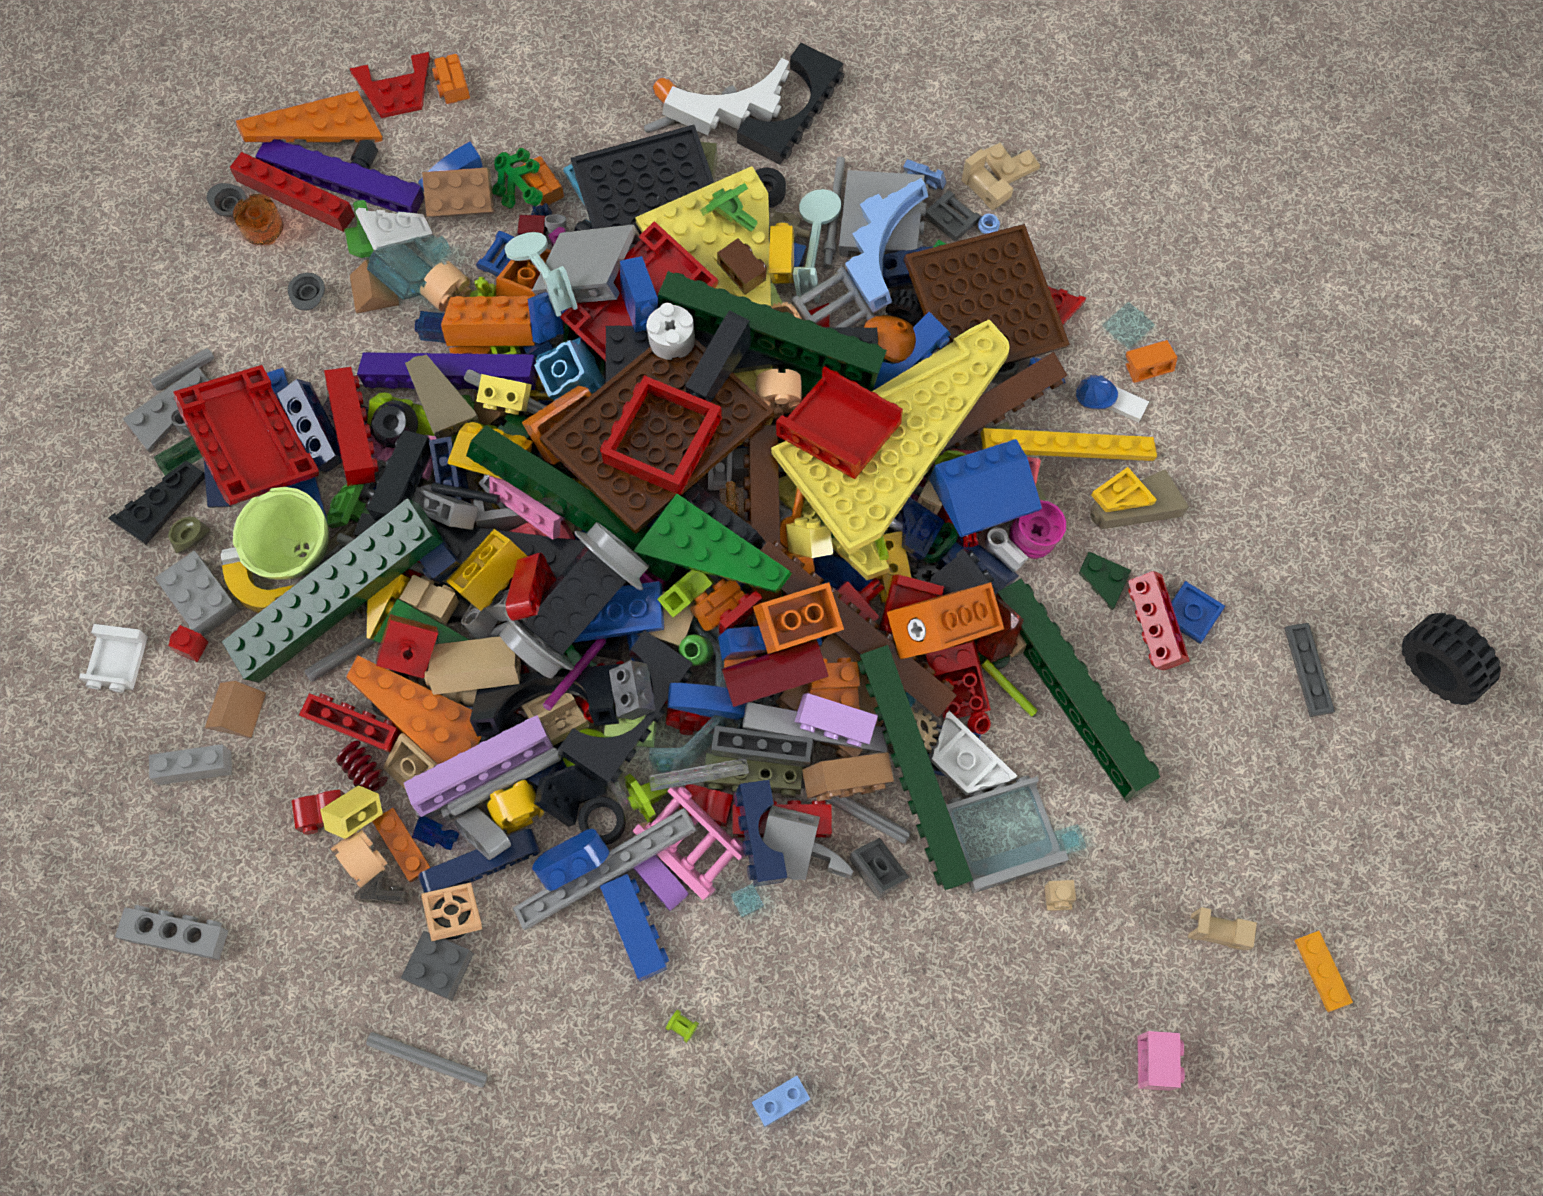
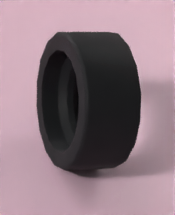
M600 796L592 798L583 805L579 812L578 823L580 831L583 832L590 829L588 827V817L593 810L600 807L609 808L616 815V826L610 833L599 836L605 845L612 844L621 837L625 830L626 819L624 811L618 802L609 797Z

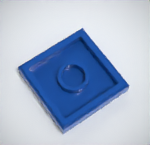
M1187 581L1183 583L1171 601L1180 632L1199 644L1202 643L1225 608V605Z

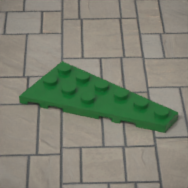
M678 494L674 496L633 551L641 556L645 555L659 561H666L709 575L724 577L734 582H742L774 593L780 591L792 574L784 566Z

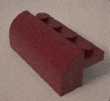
M817 639L722 668L733 707L829 677Z

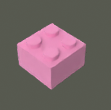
M1147 1031L1138 1035V1089L1170 1091L1181 1088V1083H1184L1185 1071L1180 1063V1056L1184 1055V1042L1180 1040V1033Z

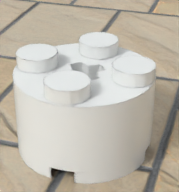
M664 303L649 316L647 321L649 344L652 351L658 357L672 360L674 357L681 358L691 352L695 344L693 318L687 310L671 303Z

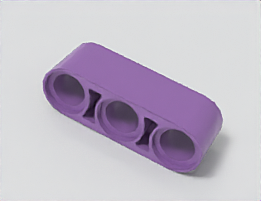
M656 855L633 869L645 884L650 886L651 891L665 904L669 911L689 895L686 889Z

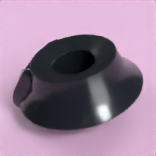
M402 401L386 402L374 412L371 420L370 434L383 449L386 447L395 448V443L400 438L403 430L417 432L418 419L416 413L408 404Z

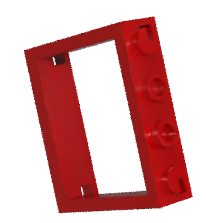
M644 375L642 381L635 385L630 402L627 401L625 403L619 421L616 420L614 422L609 439L604 440L601 445L600 452L603 463L681 495L722 420L721 407ZM648 393L705 415L674 475L616 451Z

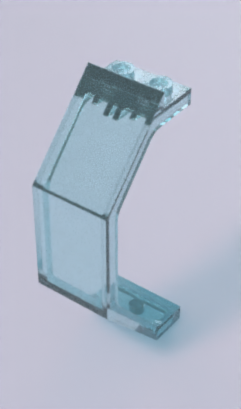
M693 616L688 633L690 635H702L710 640L713 646L711 661L716 666L715 686L727 688L722 668H725V660L722 661L720 646ZM717 715L713 716L681 748H649V759L653 769H657L659 773H671L674 770L676 777L679 778L712 746L715 726L727 727V718Z

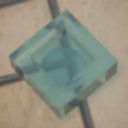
M1078 824L1054 832L1061 852L1066 850L1068 855L1086 849V844Z
M753 883L730 894L741 918L764 907Z

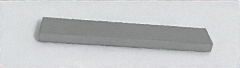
M750 702L746 703L742 728L813 738V741L879 753L887 752L888 745L882 731L886 730L884 727L875 726L870 744H862L860 748L847 744L846 738L838 737V740L824 737V731L815 729V732L812 733L800 729L801 724L795 723L798 711Z

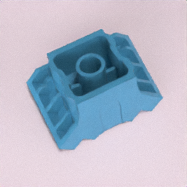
M580 337L572 341L569 340L566 343H561L556 348L542 353L536 358L537 363L534 366L548 397L554 401L578 385L588 388L590 393L593 394L605 384L606 380L596 365L595 357L589 351L590 346Z

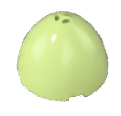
M289 487L272 488L270 492L260 497L252 498L242 509L233 530V545L237 550L240 562L251 572L274 580L296 579L314 570L322 561L329 545V528L322 509L307 493ZM305 544L309 545V550L305 549ZM300 545V550L296 552V548ZM303 553L307 554L305 557H299Z

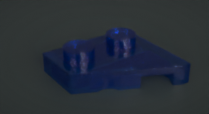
M911 497L903 505L902 548L922 560L927 555L945 521Z

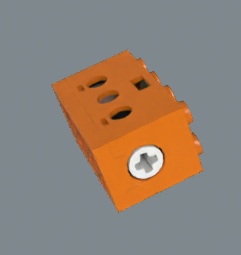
M991 583L948 593L887 612L900 659L943 650L1004 629Z

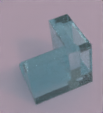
M432 235L425 242L418 236L414 239L417 249L434 265L451 252L448 242L443 236L437 238Z

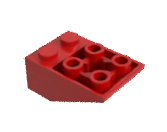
M974 639L943 650L926 653L929 667L936 672L933 676L940 682L944 678L955 687L952 692L957 696L943 711L944 720L948 711L956 718L970 716L977 711L986 712L991 710Z

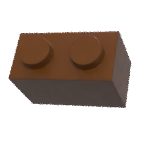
M739 238L717 252V264L745 295L766 281L767 267L761 259H757L753 255L750 246L746 243L743 244Z

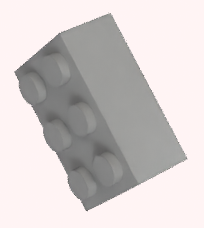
M195 550L155 577L190 628L202 636H205L240 611Z

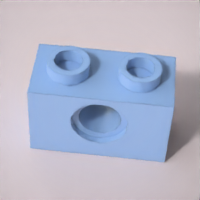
M795 1076L753 1101L752 1105L764 1127L810 1101V1097L798 1076Z

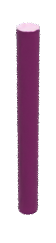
M604 638L595 640L576 663L574 669L566 675L543 703V707L546 710L550 711L601 650L606 643Z

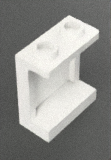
M94 624L91 633L97 637L87 673H80L79 679L86 683V687L99 690L101 686L120 693H123L125 689L133 690L148 637L138 629Z

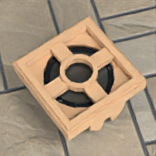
M471 883L421 894L431 941L458 939L466 933L482 930Z

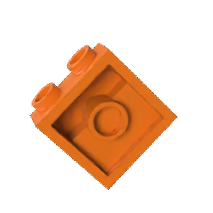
M839 658L837 663H828V660L824 659L829 677L808 683V693L860 710L858 695L860 680L857 662H852L851 658Z

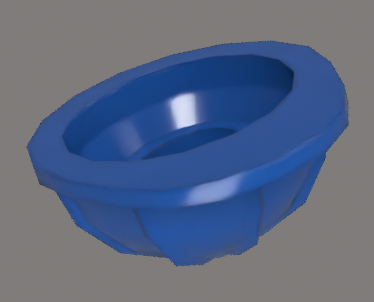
M1090 375L1080 381L1076 390V397L1078 402L1084 407L1106 409L1117 401L1118 391L1113 383L1104 378V376Z

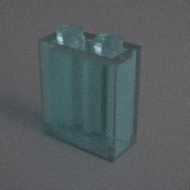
M405 244L373 251L367 270L402 300L420 296V287H425L427 283L424 278L433 269Z

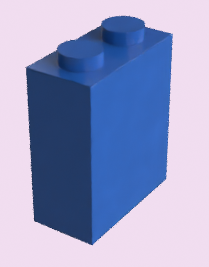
M643 257L621 260L620 292L635 332L647 331L648 318L652 312L658 309V297Z

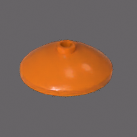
M880 315L872 317L865 323L864 328H877L878 345L882 349L887 350L884 359L900 363L912 354L916 344V336L913 330L914 326L908 321L896 316Z

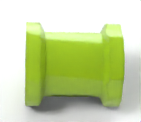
M677 1009L665 1029L668 1031L673 1030L684 1038L683 1041L687 1043L696 1031L699 1023L697 1021H690L681 1015V1011Z

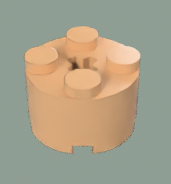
M446 261L447 264L445 265L441 262L431 269L424 278L427 282L425 287H420V294L441 312L446 311L450 297H468L472 291L469 288L470 279L450 261Z
M771 369L758 374L755 383L756 394L774 410L772 418H779L781 415L784 416V414L791 413L802 401L801 376L796 371L786 369V373H778V369Z
M363 830L355 832L331 848L352 878L354 877L356 881L360 879L357 882L360 888L386 870L384 866L388 864L378 850L373 852L370 849L373 843Z

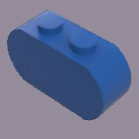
M587 829L545 851L534 862L532 870L545 889L552 891L599 867L608 857L609 849L595 829Z

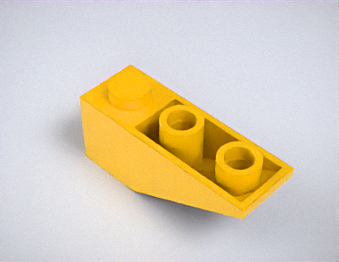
M401 574L367 600V638L374 639L394 603L401 597L411 578Z

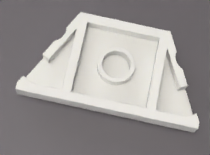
M950 711L947 712L931 760L942 773L965 795L1016 779L1017 775Z

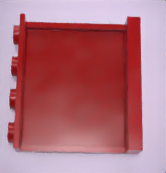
M824 366L822 369V379L788 417L781 415L777 419L776 436L855 480L901 425L903 409L897 404L880 397L877 393L863 388L857 382L850 381L838 372Z

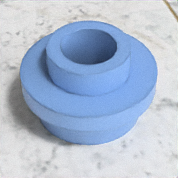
M985 214L979 219L978 228L982 233L987 234L999 230L1000 222L994 214Z

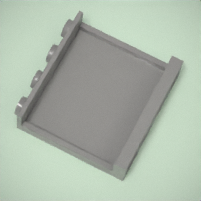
M848 170L839 255L848 257L849 251H860L856 246L852 233L868 225L860 207L861 203L877 194L884 199L891 193L906 187L911 182H915L920 178L924 181L925 175ZM923 200L915 205L899 221L892 231L884 253H895L899 250L907 251L922 247L923 241L919 240V235L924 234L925 222L921 221V216L926 215V203Z
M634 225L560 233L545 264L550 271L562 266L565 268L577 303L616 300L620 292L613 282L620 269V261L624 260L630 245L637 244L640 241V235ZM541 274L532 289L535 296L544 292L548 293Z

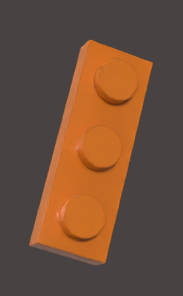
M391 808L372 821L410 883L419 878V873L431 868L394 808Z

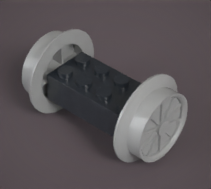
M598 522L587 533L577 530L574 532L586 546L542 595L537 615L511 621L507 611L505 612L509 623L500 632V637L522 660L548 678H553L561 668L574 669L573 663L564 652L626 581L637 589L643 590L639 578L649 568L648 565Z

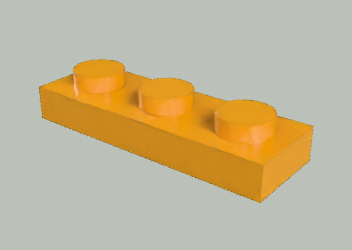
M1320 931L1294 940L1327 1012L1353 1003Z

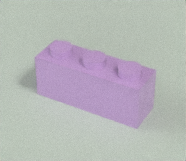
M805 693L802 695L795 723L801 724L800 729L812 733L815 732V729L824 731V737L838 740V737L846 738L847 744L861 748L862 744H870L878 716Z

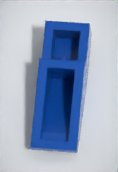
M468 142L446 155L427 172L481 168L483 165L480 155L472 143ZM422 177V178L418 181V184L421 186V188H422V190H423V192H424L423 177Z
M689 683L669 684L668 708L707 717L717 715L734 720L744 717L746 703L733 707L727 688Z

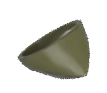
M190 516L175 522L168 534L175 553H181L197 544L209 533L210 528L197 518Z

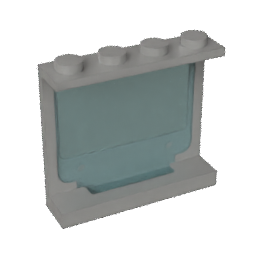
M1023 776L1015 780L1016 783L1008 786L1007 783H1001L994 786L992 791L984 793V790H979L970 794V798L961 800V797H957L947 801L948 812L973 881L969 882L972 893L1064 865L1069 860L1066 850L1062 852L1060 850L1036 787L1039 782L1038 777L1030 778L1029 776Z

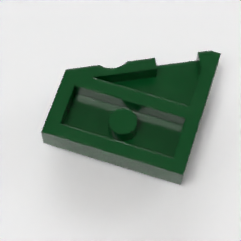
M1088 551L1079 574L1086 582L1090 583L1095 593L1104 599L1109 609L1113 610L1131 570Z

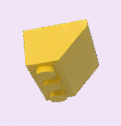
M466 423L458 432L448 464L502 479L466 456L471 440L483 428L479 423ZM494 429L531 453L533 441L527 440L521 435H509L500 429Z
M494 529L446 582L473 606L482 611L493 602L494 596L500 590L508 586L510 579L513 577L517 560L527 557V555L510 539Z

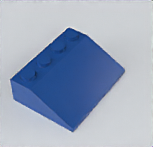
M1017 439L936 464L929 478L960 537L1042 509L1028 458Z

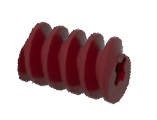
M358 740L353 741L342 749L336 758V762L339 766H342L343 772L347 773L349 780L353 781L355 787L359 785L375 792L386 784L388 777L379 778L383 774V770L378 769L374 771L377 763H369L372 756L369 754L363 756L366 753L365 747L358 749L361 742Z

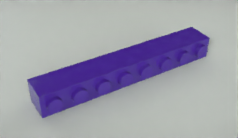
M281 139L263 142L255 156L256 159L309 184L357 200H365L366 203L397 213L417 214L425 198L421 186L415 182H406L396 176H388L375 169L369 170L356 163L351 164L342 161L338 157H329L319 151L304 149L298 144L292 145Z
M363 352L357 375L364 387L415 389L405 363L415 356L427 354L456 390H479V387L464 380L467 370L531 384V390H535L538 373L534 366L537 363L534 355Z

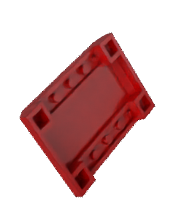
M655 221L639 236L640 241L624 258L626 260L643 257L657 297L668 271L681 273L686 278L694 281H703L708 286L714 288L719 283L713 274ZM619 269L618 274H617V276H616V278H615V280H614V282H613L619 292H620V269ZM621 292L616 300L577 303V309L574 310L570 307L560 316L561 320L605 362L606 326H633Z
M262 365L173 391L178 410L224 500L230 506L268 493L272 488L287 487L319 476V469L310 453L305 451L271 387V380Z

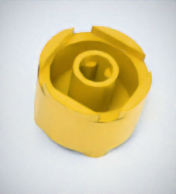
M527 780L515 783L513 788L506 791L500 789L490 794L491 800L487 804L494 823L502 830L506 829L507 833L515 832L534 823L532 818L538 815L539 819L544 815V810L534 804L536 792L533 786L527 783Z

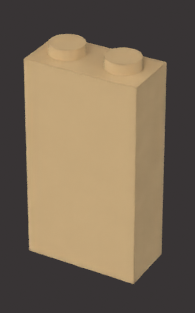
M500 636L436 644L428 664V671H425V682L427 686L430 685L433 695L520 684L522 659L507 646Z

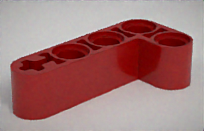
M537 553L517 560L506 600V611L511 621L537 615L542 595L556 581L543 553Z

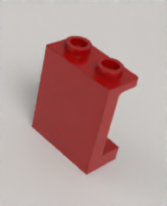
M893 575L879 630L888 632L893 636L887 612L942 596L944 586L903 575Z

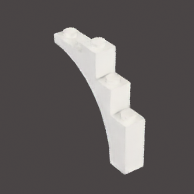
M781 58L775 69L765 79L737 93L702 95L672 86L664 102L662 114L686 126L695 124L696 130L706 135L709 134L711 128H716L719 121L736 129H739L747 116L749 117L750 115L761 121L771 122L773 117H778L782 107L779 105L781 98L779 94L782 89L780 84L781 82L785 83L790 72L787 70L789 61Z

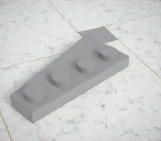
M198 367L123 418L149 453L155 448L154 445L169 433V429L173 426L170 417L172 412L178 409L173 391L209 381Z

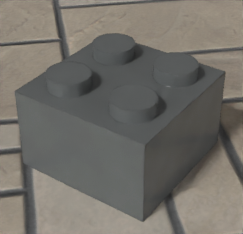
M423 931L401 979L452 1001L474 953L445 939L431 941L430 933Z

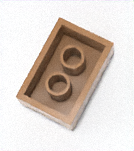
M473 168L422 172L427 217L437 218L494 213L490 169Z
M888 752L822 761L802 770L807 799L816 798L817 802L830 800L832 797L837 796L839 798H846L861 793V795L875 793V791L886 789L885 784L894 782Z

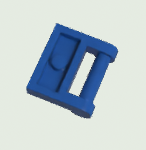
M498 231L495 241L483 259H479L476 263L478 269L495 276H499L511 259L506 256L505 249H503L493 264L491 261L503 244H507L511 239L515 238L503 231Z

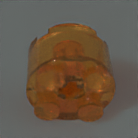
M263 194L249 195L250 198L238 201L233 210V217L243 238L254 245L273 244L281 235L284 226L283 219L274 202Z

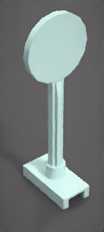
M814 190L806 194L799 204V211L803 220L813 225L805 267H794L793 270L794 284L798 297L819 285L815 262L821 227L823 224L834 221L842 209L840 198L830 190ZM820 295L814 298L815 303H819Z
M536 232L516 236L506 244L504 248L506 256L515 261L531 260L543 277L556 316H561L560 311L570 307L574 310L577 309V303L565 268L562 266L550 271L539 256L548 246L546 236Z

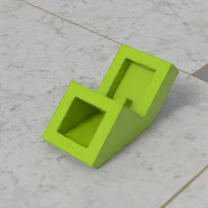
M691 570L657 600L672 617H675L695 597L710 587L714 581L706 573Z

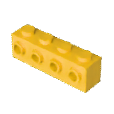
M902 531L883 534L889 558L886 560L889 566V573L876 577L877 580L880 579V583L885 588V590L879 593L881 603L885 602L886 604L893 575H903L911 578Z

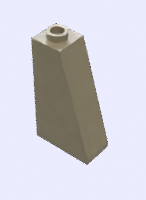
M427 354L415 356L405 363L436 439L458 434L459 430L466 423L475 422L481 424L475 411Z
M1166 469L1141 480L1144 486L1157 499L1155 504L1105 512L1095 501L1090 510V517L1101 529L1181 517L1186 513L1189 506Z

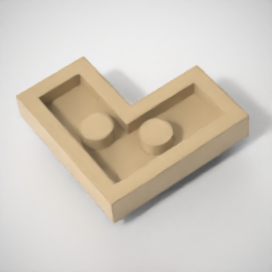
M1001 143L983 150L987 154L986 162L999 180L1003 178L1008 184L1040 168L1039 162L1030 150L1012 158Z

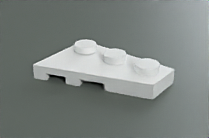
M358 208L355 211L374 251L424 239L432 235V231L423 214L398 212L397 214L385 213V210H376L375 212L366 211V208Z

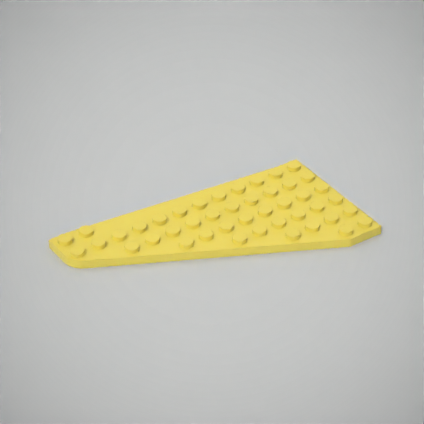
M752 166L635 217L642 233L654 221L718 279L719 283L716 289L722 288L730 294L739 297L744 296L752 302L771 306L768 192ZM745 183L748 189L740 194L738 198L743 205L742 210L757 220L758 223L754 230L750 232L736 221L730 222L715 210L704 216L700 210L714 199L712 194L722 188H724L725 192L729 189L733 190ZM737 238L743 244H748L752 249L753 255L757 259H761L767 267L766 281L746 295L717 264V252ZM772 366L767 369L734 374L756 393L755 383L758 374L771 370ZM770 418L763 425H772L773 418Z
M987 320L957 336L952 343L932 354L929 358L924 359L872 391L903 409L902 422L855 480L787 441L771 448L772 455L848 554L882 537L1006 361L1009 353V342L990 320Z

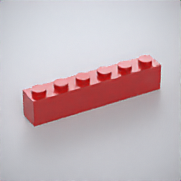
M241 152L229 167L237 182L342 232L345 231L355 217L350 202L246 153Z
M351 366L324 370L347 486L376 482L374 472H379L377 459H372L371 455H375L373 441H368L367 439L371 438L369 424L364 425V421H367L365 407L360 408V405L364 404L362 392L356 390L360 388L358 375H353Z

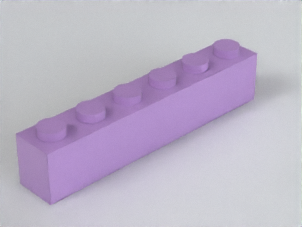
M538 715L465 752L459 753L457 756L436 765L420 775L414 776L412 779L404 782V786L412 807L422 817L554 748L546 728Z

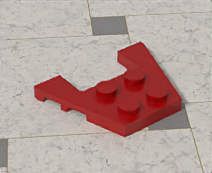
M429 52L411 55L414 73L378 81H372L368 65L350 68V72L380 118H386L422 110L428 66L431 58Z

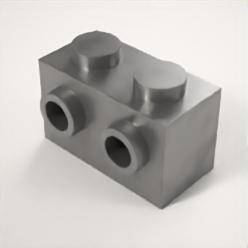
M628 661L609 670L617 717L634 720L656 710L650 682V672L646 663Z

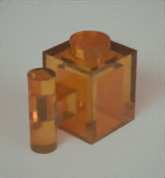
M732 481L726 482V488L720 489V502L745 521V495L743 487L735 486V482Z

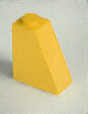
M777 223L776 226H770L769 275L773 284L794 283L793 226H789L788 223Z

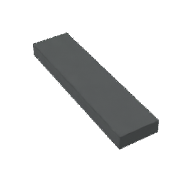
M1309 623L1286 626L1284 628L1309 716L1314 717L1334 713L1335 710Z

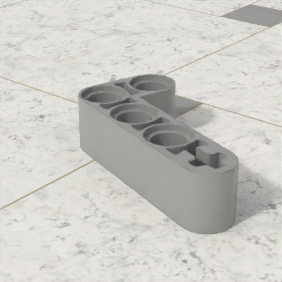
M500 590L494 596L493 602L482 611L470 604L462 617L461 623L476 639L487 637L497 621H508L505 612L509 590Z

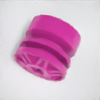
M1040 500L1042 506L1040 511L1015 519L1009 529V539L1028 558L1038 559L1045 557L1059 543L1066 532V519L1063 512L1058 506L1049 501Z

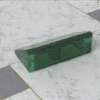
M192 435L154 457L158 467L165 476L185 461L192 464L203 458Z

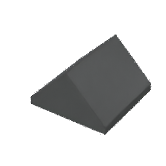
M880 838L854 850L850 854V862L878 900L909 878Z

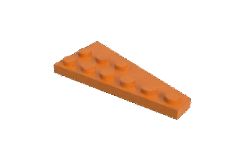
M358 91L236 120V126L244 142H272L273 139H286V142H294V139H306V142H341L342 139H354L355 142L363 139H374L375 142L382 141V135Z
M357 655L346 679L437 765L478 745L482 736L477 737L470 722L471 709L440 694L433 695L431 690L388 669L376 666L375 663Z

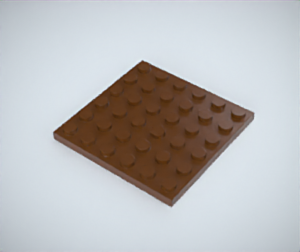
M1025 224L904 256L903 259L924 316L930 312L951 333L948 337L950 340L945 346L952 343L957 336L987 320H990L1009 342L1008 357L1002 366L1064 349L1070 345Z

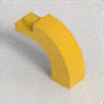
M241 562L222 565L224 580L228 589L243 606L256 613L261 612L294 586L291 585L272 590L260 589L254 584L253 573Z

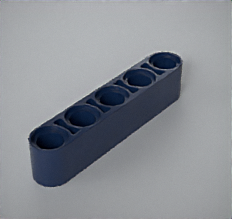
M525 829L507 836L511 846L491 860H488L475 849L419 873L418 877L423 892L427 893L460 884L472 883L483 878L482 875L487 874L488 876L505 869L506 865L510 864V866L525 861L529 859L530 855H533V857L537 856L541 851L533 830Z

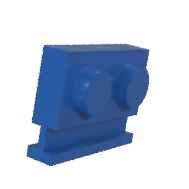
M544 292L529 298L528 305L533 342L540 344L556 337L557 334H564L563 322L560 316L557 317L554 313L548 293Z

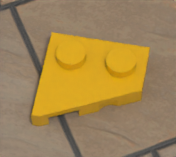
M1129 467L1098 487L1091 494L1105 512L1150 506L1155 504L1157 500Z

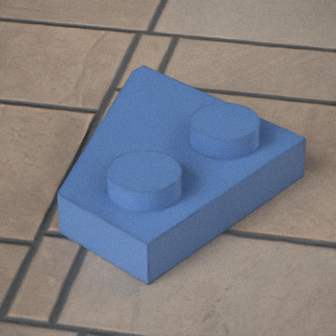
M908 159L903 166L908 174L925 175V184H928V187L936 190L938 187L943 190L947 183L944 172L937 169L934 172L929 170L928 166Z

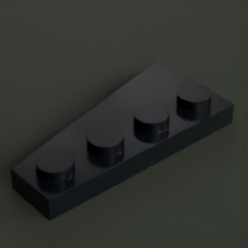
M185 461L164 476L162 482L155 487H149L144 491L145 494L136 501H130L125 505V509L117 515L114 513L108 519L147 545L205 478V473L188 461Z

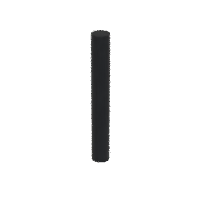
M433 483L431 486L432 492L499 504L500 495L440 483Z

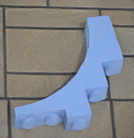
M922 178L909 183L906 187L891 193L884 199L877 194L867 198L860 204L868 225L859 228L852 234L861 254L851 258L845 265L849 276L873 313L892 303L889 290L883 278L884 252L892 231L902 217L915 205L928 197L926 185Z

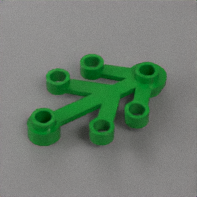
M519 148L514 155L502 152L496 156L494 161L495 170L498 172L497 183L492 187V193L502 197V205L509 209L513 208L516 203V185L523 192V198L526 203L535 207L543 199L542 191L535 187H530L521 177L529 173L535 174L540 168L539 162L529 159L530 152L524 148ZM520 161L526 163V165L513 168V165ZM506 174L508 175L507 194H505V193H506V186H505Z

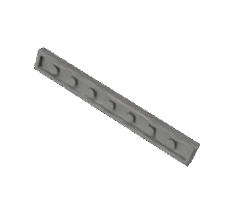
M683 808L609 851L606 860L594 870L555 890L548 891L544 889L513 907V910L523 930L533 927L600 888V885L612 881L696 832L697 828L688 811Z

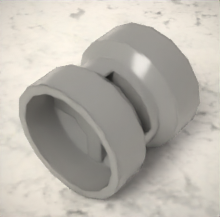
M552 214L545 217L547 242L551 243L547 236L548 234L552 233L556 228H565V216Z

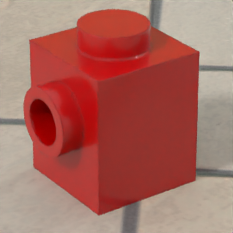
M179 625L178 629L171 634L168 646L176 654L198 662L209 642L200 633Z

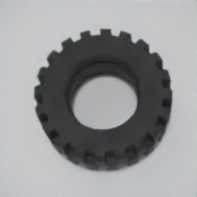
M1433 613L1428 615L1404 636L1401 648L1407 666H1410L1413 675L1417 676L1419 681L1429 688V691L1439 695L1445 701L1449 700L1452 704L1460 705L1472 704L1499 680L1501 666L1499 657L1495 655L1496 651L1493 647H1490L1488 640L1484 636L1482 637L1477 629L1470 627L1463 619H1457L1452 614Z

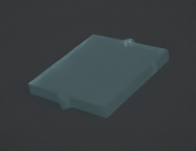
M1127 302L1102 326L1113 335L1115 340L1118 339L1124 346L1130 349L1155 324L1143 315V311H1139L1131 303Z

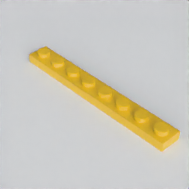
M983 428L981 431L983 449L1017 439L1025 455L1154 461L1157 458L1154 437Z

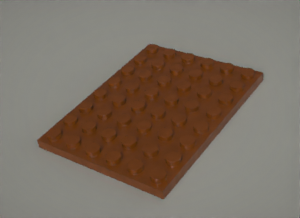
M696 339L694 347L689 354L681 358L674 357L672 360L658 357L650 346L540 437L541 443L635 534L665 510L676 493L604 464L600 448L604 440L609 439L614 422L616 420L619 421L625 403L627 401L630 402L635 385L642 381L644 375L686 392L685 386L706 351V348ZM733 372L711 401V403L721 407L722 420L681 495L774 416V410ZM648 393L616 451L674 475L705 415Z

